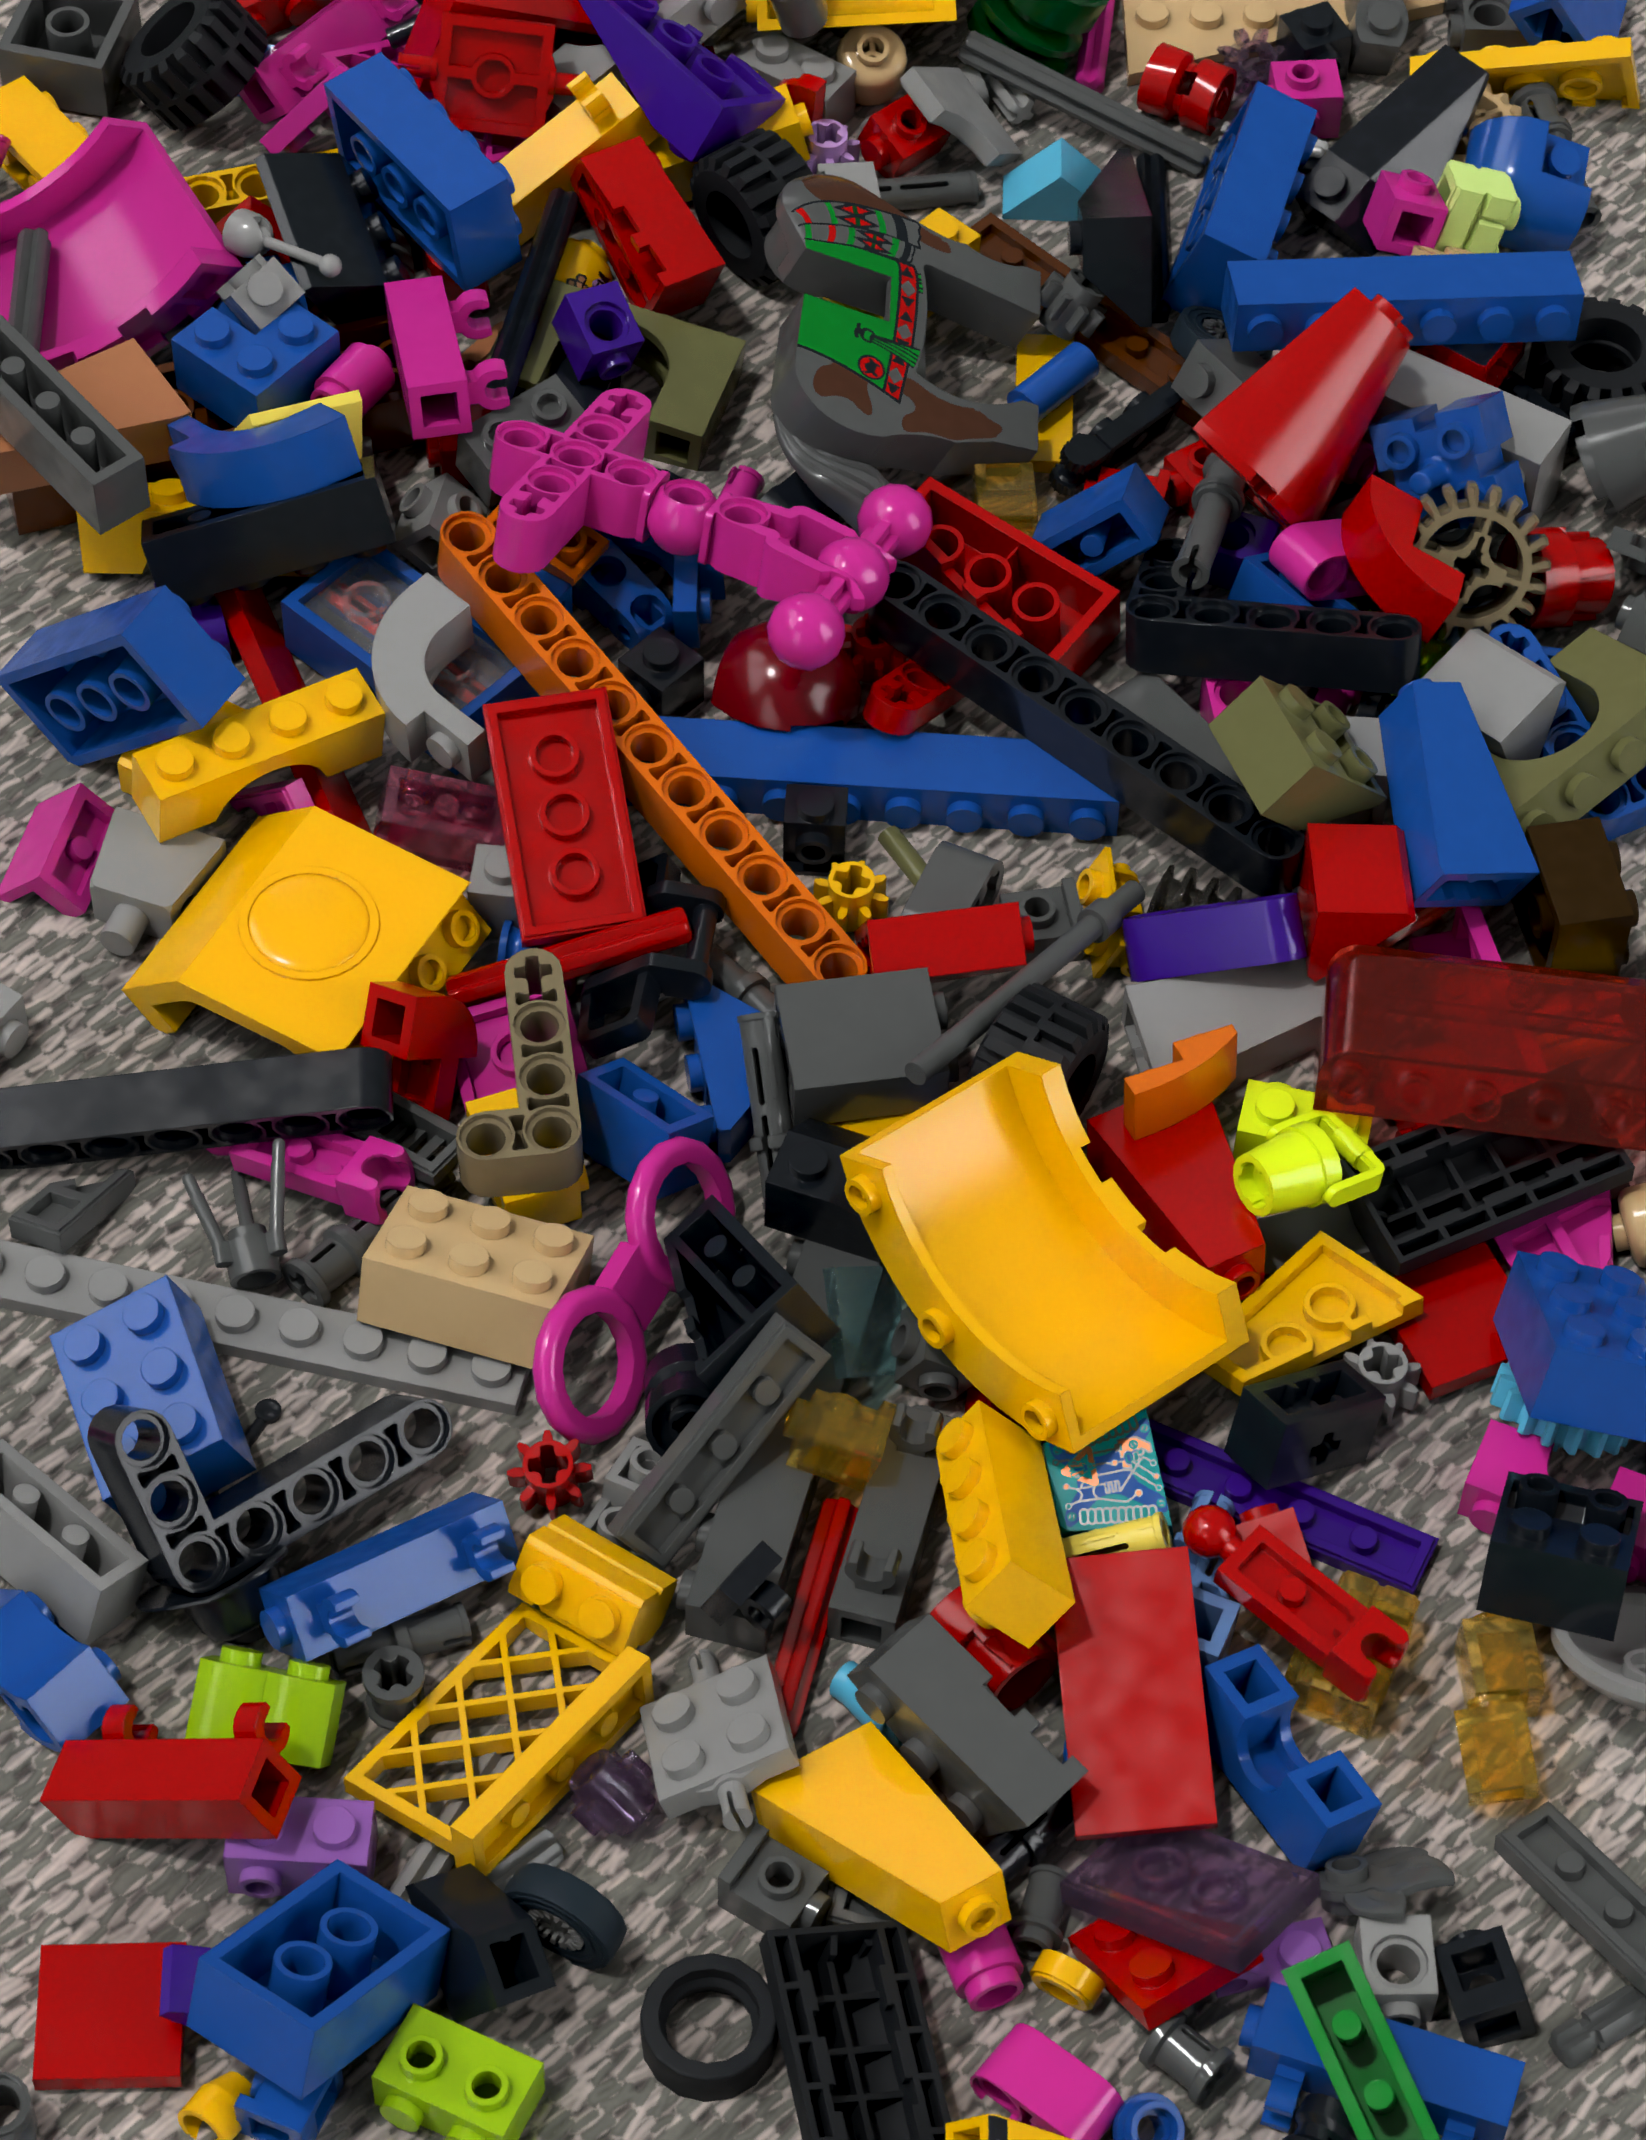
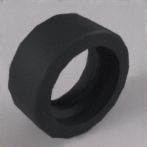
M710 1953L688 1956L663 1969L648 1987L640 2012V2036L644 2060L657 2081L678 2096L702 2102L732 2099L754 2087L772 2065L778 2042V2028L769 1987L760 1973L739 1959ZM710 1991L730 1995L744 2005L751 2018V2037L749 2044L742 2052L728 2060L704 2063L687 2059L673 2049L668 2041L666 2024L670 2011L680 2000L691 1994Z

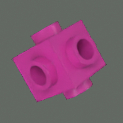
M1336 59L1270 62L1268 86L1318 110L1310 133L1318 136V139L1338 138L1344 94Z

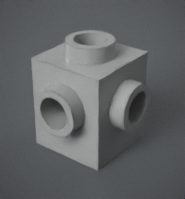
M446 472L426 484L418 483L414 485L404 495L399 505V510L402 513L395 530L396 543H392L391 546L424 573L428 572L432 576L440 577L437 564L440 528L444 520L451 514L460 511H473L486 517L489 508Z

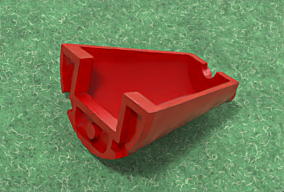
M1354 287L1192 428L1203 444L1248 484L1250 489L1243 493L1245 500L1267 519L1277 521L1282 531L1295 523L1320 521L1410 348L1409 342L1414 338L1413 334L1401 323L1403 316L1380 294H1377L1370 301L1361 291Z

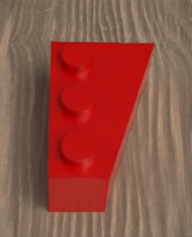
M637 136L581 157L571 176L570 182L579 196V201L630 304L669 316L704 304L726 263L664 172L658 156L650 151L641 136Z

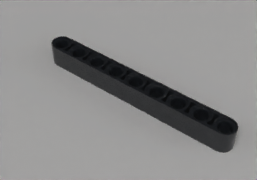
M897 561L896 570L890 574V582L883 599L874 607L868 609V624L870 630L877 637L950 685L953 689L1252 893L1263 897L1293 892L1298 884L1305 835L1303 830L1296 831L1261 816L1243 786L918 567L908 562Z

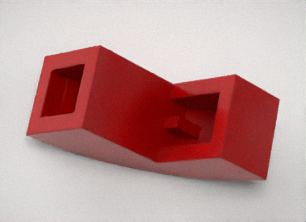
M1372 474L1342 516L1341 537L1346 558L1359 583L1373 601L1385 613L1409 615L1417 619L1422 625V641L1428 643L1458 604L1465 574L1413 546L1423 509L1421 500Z

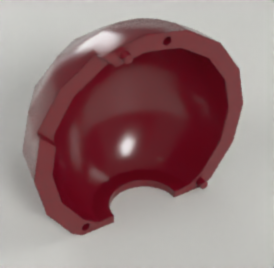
M769 620L744 629L731 639L719 664L711 699L713 706L730 717L760 728L790 732L791 726L824 725L836 721L846 726L847 722L858 715L861 704V685L852 659L842 648L838 656L830 663L813 671L793 669L777 658L768 644L767 624Z

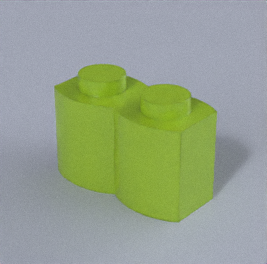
M222 1645L220 1656L210 1655L200 1658L185 1739L234 1738L233 1721L241 1704L247 1702H266L270 1706V1710L264 1723L286 1722L290 1726L288 1742L279 1753L289 1764L317 1769L331 1765L347 1683L329 1678L331 1666L314 1661L305 1662L300 1659H289L288 1669H279L262 1664L263 1652L231 1645Z

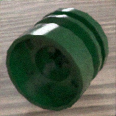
M977 0L966 19L969 31H976L1063 75L1073 58L1072 56L1076 55L1083 43L1082 34L1091 31L1109 0Z

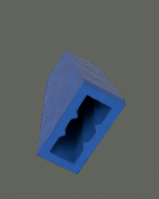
M1428 678L1409 682L1398 691V697L1379 715L1393 823L1403 830L1405 835L1414 908L1504 906L1540 873V870L1461 682H1433Z

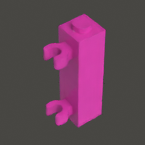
M333 0L264 53L258 68L254 67L256 70L254 75L239 93L256 119L264 124L287 114L328 76L329 73L326 68H321L320 70L316 68L320 53L381 41L387 36L386 28L411 18L412 15L420 10L418 2L416 0Z
M442 275L384 283L389 333L413 440L473 432L471 404H479L489 410H500L510 405L507 387L495 389L486 387L493 380L508 378L504 360L497 358L487 359L476 365L473 370L465 371L456 336L457 333H461L470 339H484L492 335L489 317L477 319L468 317L474 310L489 308L486 290H467L459 295L456 300L448 301Z

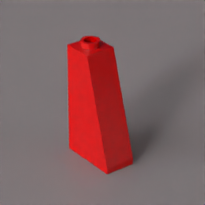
M1213 1101L1179 1123L1135 1141L1124 1125V1104L1087 1119V1136L1090 1140V1143L1087 1144V1160L1101 1182L1111 1177L1127 1199L1147 1221L1142 1232L1164 1252L1176 1247L1180 1252L1204 1268L1236 1282L1240 1301L1246 1299L1264 1283L1266 1243L1256 1216L1247 1210L1235 1189L1233 1180L1235 1160Z

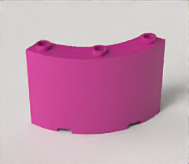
M103 117L87 139L62 164L25 191L0 203V314L7 321L9 319L18 234L24 228L35 230L39 227L45 229L49 234L48 239L51 242L39 353L57 371L132 338L137 341L150 358L169 344L165 336L167 332L178 325L189 314L194 319H197L220 298L215 292L243 268L236 255L227 251L224 247L222 234L147 122Z

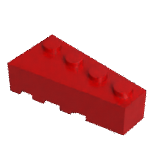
M929 476L916 491L923 495L932 510L933 527L924 547L915 554L900 559V561L908 562L918 567L1081 677L1120 633V590Z

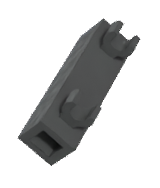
M892 1402L828 1605L827 1637L876 1649L902 1626L943 1490L940 1483V1472L935 1447L943 1428L956 1417L943 1415L937 1409L925 1405L910 1407L904 1403Z

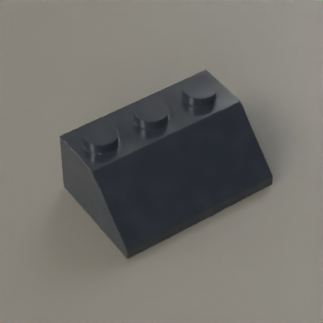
M264 153L255 158L257 169L283 241L320 256L335 254L342 262L341 272L337 276L330 278L324 276L320 272L319 267L289 256L297 281L305 291L304 295L335 325L387 314L384 283L409 280L411 278L402 261L396 255H393L390 244L394 243L396 238L385 216L376 209L374 200L378 199L380 195L366 169L362 167L356 170L340 153Z

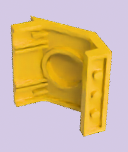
M316 806L258 816L121 990L154 1028L166 1034L175 1033L198 1004L282 1045L294 1054L365 1047L360 1045L370 982L401 981L444 995L447 992L446 979L449 976L461 973L492 929L463 895V892L471 882Z

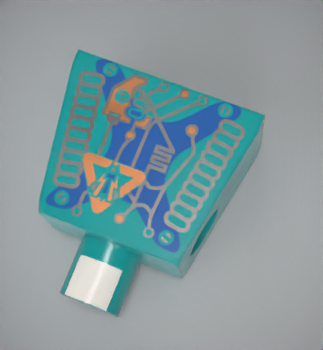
M1146 1408L1075 1454L1047 1441L1042 1444L1062 1538L1148 1517L1161 1511L1167 1521L1173 1543L1172 1522Z

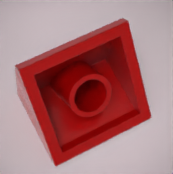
M1307 823L1297 890L1308 955L1305 957L1307 976L1314 982H1317L1415 922L1416 915L1403 830L1397 825Z

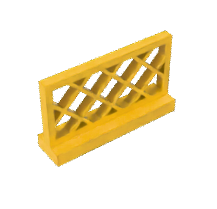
M522 1602L343 1778L345 1792L359 1800L374 1801L377 1811L454 1855L456 1868L471 1863L484 1876H487L641 1718L639 1707L655 1701L651 1659L629 1645L616 1656L569 1627ZM525 1628L549 1642L550 1651L516 1656L508 1655V1647ZM590 1665L602 1672L592 1683L563 1687L560 1669ZM553 1670L555 1688L513 1693L511 1676ZM504 1677L506 1695L471 1700L464 1699V1691L474 1681ZM558 1707L559 1716L548 1727L518 1731L516 1713ZM509 1714L510 1733L469 1738L467 1720ZM454 1721L460 1722V1740L420 1745L419 1735L429 1725ZM492 1752L497 1754L514 1752L515 1761L504 1772L474 1776L472 1757H479ZM464 1759L466 1778L424 1783L422 1764ZM414 1766L416 1785L386 1789L374 1782L384 1770ZM469 1797L470 1806L451 1826L427 1813L426 1803Z

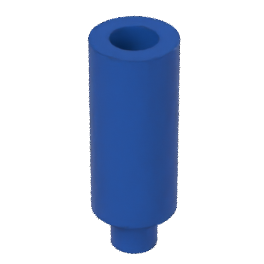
M1072 342L1011 390L1007 395V403L1024 400L1039 405V423L1099 374V364L1095 355L1082 343Z

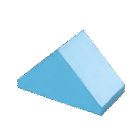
M1061 137L1003 176L1002 219L1078 220V200L1102 170Z

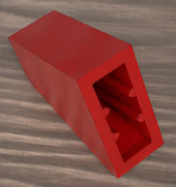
M1019 902L867 920L854 931L856 945L867 960V974L927 967L931 983L1019 970L1027 965L1025 954H1032L1035 949L1030 916H1020Z

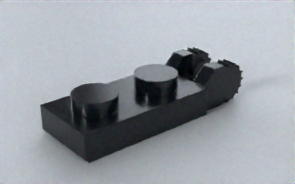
M1167 382L1152 394L1146 391L1139 393L1118 418L1112 420L1110 417H1106L1097 423L1088 435L1078 433L1071 438L1070 442L1067 441L1060 452V463H1056L1049 475L1048 481L1051 483L1050 486L1054 488L1053 491H1057L1059 495L1063 494L1065 497L1067 495L1072 497L1073 494H1078L1079 491L1082 492L1086 480L1098 481L1102 466L1118 468L1167 431L1183 401V398L1171 388L1172 382Z

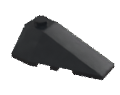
M1445 44L1331 146L1308 173L1295 197L1305 217L1362 257H1371L1381 251L1376 249L1362 221L1381 170L1401 174L1402 170L1405 169L1415 170L1429 176L1434 181L1435 186H1437L1447 162L1450 159L1453 160L1461 138L1465 137L1468 133L1490 78L1489 73Z

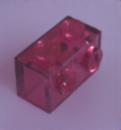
M390 765L379 797L373 835L432 864L468 872L472 871L477 843L504 846L494 786Z

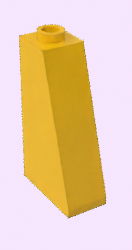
M871 1721L798 1759L800 1766L767 1779L751 1791L758 1823L769 1829V1837L829 1871V1880L949 1953L977 1938L988 1935L995 1928L1012 1920L1002 1869Z

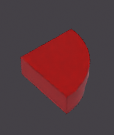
M803 74L800 78L783 79L777 85L786 83L793 105L804 102L811 123L823 118L826 80L815 75Z

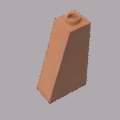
M134 338L58 371L144 456L145 465L170 460L168 448L174 444L167 424L187 415L192 417V414ZM0 434V495L50 485Z

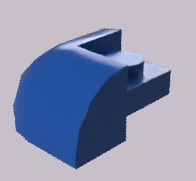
M1503 116L1488 119L1470 131L1465 163L1473 164L1478 169L1485 167L1505 172L1510 176L1516 194L1521 200L1519 220L1512 231H1504L1499 245L1517 252L1567 251L1581 227L1592 192V188L1584 186L1590 148L1549 134L1550 121L1529 116Z

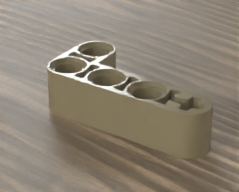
M529 948L517 952L510 957L504 971L518 1108L475 1113L464 1119L457 1128L456 1147L462 1185L470 1193L479 1197L493 1198L558 1191L572 1186L583 1173L582 1128L563 971L559 959L553 953L544 949ZM534 994L541 995L542 1000L530 1001L529 996Z

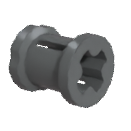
M400 1645L380 1648L366 1659L362 1668V1682L367 1692L366 1704L369 1708V1717L379 1727L393 1730L425 1698L423 1687L425 1683L424 1665L414 1651Z
M1183 2011L1157 2026L1147 2039L1139 2055V2061L1146 2067L1151 2068L1157 2065L1189 2090V2099L1197 2105H1201L1225 2078L1236 2059V2055L1228 2047L1217 2048L1187 2025V2015Z

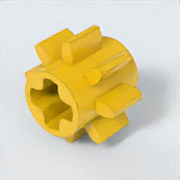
M847 861L840 864L833 862L831 863V872L828 880L815 878L813 896L845 933L854 932L865 921L873 920V917L877 919L888 917L887 877L885 874L875 876L873 871L865 865V861Z

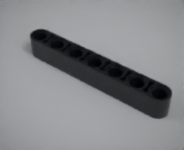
M356 1047L0 1088V1169L38 1168L274 1141L276 1138L287 1140L383 1128L394 1120L392 1055L379 1048Z

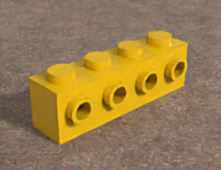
M978 1400L962 1417L952 1419L943 1428L935 1447L940 1472V1483L943 1488L948 1515L947 1522L950 1526L955 1553L954 1561L958 1569L963 1596L962 1604L967 1614L977 1624L986 1629H993L995 1627L1029 1649L1075 1603L1074 1593L1041 1442L1032 1437L1028 1431Z

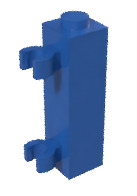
M471 1492L259 1587L258 1590L265 1610L260 1612L259 1618L265 1637L270 1645L279 1652L308 1662L336 1648L341 1647L345 1649L372 1636L371 1632L483 1581L491 1582L515 1571L520 1555L503 1501Z
M1271 1981L1264 2007L1250 2003L1238 2045L1250 2049L1246 2073L1271 2080L1260 2124L1288 2133L1301 2090L1308 2093L1325 2094L1338 2100L1339 2098L1288 1986ZM1385 2018L1438 2134L1442 2135L1441 2140H1504L1526 2062Z

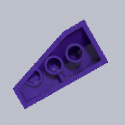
M578 0L652 127L668 141L669 149L683 160L697 162L701 158L755 130L777 112L786 100L753 68L731 53L726 61H724L699 44L704 34L689 23L684 27L675 21L663 19L657 15L659 5L655 0Z

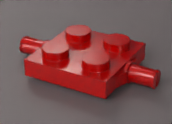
M443 11L440 41L433 53V57L399 52V64L417 65L420 67L397 66L398 69L401 67L406 68L414 78L430 79L434 98L442 104L450 121L459 130L529 138L545 125L546 111L554 98V94L574 97L567 84L579 75L556 72L557 67L553 57L556 24Z

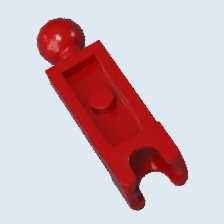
M1201 1505L1188 1514L1183 1522L1182 1529L1184 1542L1188 1549L1203 1559H1217L1220 1557L1224 1560L1217 1568L1213 1582L1317 1665L1324 1668L1322 1676L1349 1698L1359 1703L1365 1702L1368 1698L1369 1689L1377 1674V1668L1367 1658H1372L1390 1669L1396 1668L1400 1664L1409 1646L1408 1633L1374 1605L1369 1609L1366 1608L1262 1525H1259L1243 1541L1237 1536L1233 1517L1227 1510L1217 1505Z

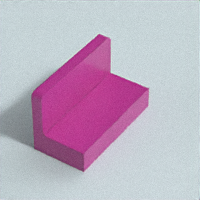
M82 783L39 803L33 811L2 880L0 900L10 903L26 894L35 892L63 915L78 917L85 914L91 901V876L115 809Z

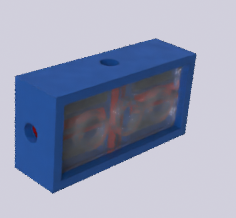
M387 549L368 558H355L353 555L333 560L324 569L320 570L281 600L285 646L292 654L326 679L357 667L376 697L371 660L376 630L391 604L423 575ZM471 616L475 643L449 663L438 674L432 686L442 697L485 729L482 713L483 704L538 697L540 695ZM427 749L425 753L432 757L429 750ZM454 767L448 769L456 776L460 773Z

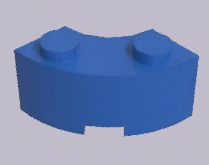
M0 1589V1696L20 1721L23 1731L45 1747L60 1753L65 1740H85L102 1725L104 1715L111 1705L126 1704L129 1701V1698L117 1683L121 1679V1673L112 1659L97 1647L91 1648L86 1644L80 1643L60 1630L54 1624L55 1618L52 1612L36 1594L30 1591L25 1593L23 1590Z

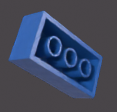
M379 52L324 83L338 152L356 170L362 167L366 169L379 191L380 197L376 201L464 292L475 288L522 260L518 237L522 233V226L517 214L513 210L511 194L515 192V186L509 172L500 162L492 163L482 153L478 142L468 130L461 132L450 121L446 110L437 99L429 100L418 89L413 76L406 68L401 67L398 69L382 52Z
M1257 81L1213 151L1161 299L1168 302L1171 309L1181 313L1186 307L1203 306L1221 311L1227 261L1277 259L1279 251L1271 248L1273 242H1279L1290 221L1292 212L1284 208L1286 204L1290 205L1303 183L1305 174L1297 170L1299 166L1303 167L1316 145L1318 136L1310 132L1318 110Z
M166 585L38 629L0 670V685L65 759L77 766L204 728L246 679L232 663L231 656L225 647L210 638L192 617L188 604L181 597L172 593Z

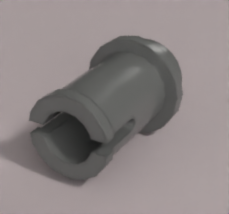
M1040 1864L1031 1868L1028 1875L1029 1882L1019 1914L1011 1918L1012 1920L1008 1923L1007 1929L1018 1955L1024 1959L1036 1961L1043 1949L1057 1951L1062 1944L1063 1934L1059 1926L1068 1896L1074 1886V1880H1070L1071 1875L1059 1867Z

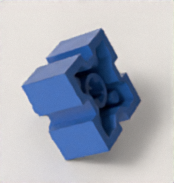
M1503 391L1461 398L1439 411L1437 403L1394 411L1369 426L1378 471L1393 470L1396 487L1420 500L1422 495L1428 494L1432 497L1436 507L1446 503L1442 494L1443 485L1450 483L1456 492L1457 500L1465 499L1466 482L1476 481L1479 488V500H1484L1487 490L1492 484H1495L1502 489L1499 507H1502L1514 495H1517L1523 501L1521 511L1529 506L1519 461L1504 462L1501 444L1513 437ZM1424 508L1422 509L1420 519L1428 514ZM1463 517L1450 521L1439 528L1434 534L1442 532L1457 521H1459L1460 529H1467L1469 523H1474L1476 517Z

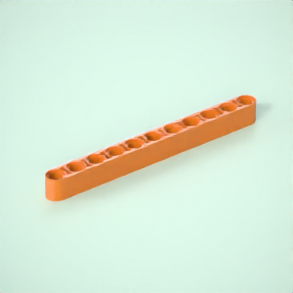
M460 511L447 517L440 528L437 567L438 575L442 582L470 605L471 616L540 696L599 687L607 688L611 717L615 719L612 720L625 796L702 886L711 887L723 893L726 898L725 913L785 984L867 974V960L862 951L535 573L508 571L494 561L493 547L496 527L486 517L473 511ZM678 804H687L691 807H683ZM714 847H723L729 849V851H721ZM751 891H761L768 895H758ZM789 935H799L804 937L805 940H798Z

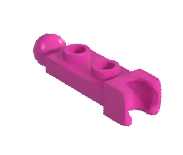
M343 1134L284 1140L286 1163L285 1187L342 1205L345 1215L372 1224L382 1225L387 1219L388 1213L386 1209L380 1206V1191L395 1189L404 1192L407 1185L415 1186V1172L412 1161L407 1151L401 1145L373 1136H369L365 1141ZM273 1141L206 1149L216 1156H230L235 1171L268 1182L271 1180Z

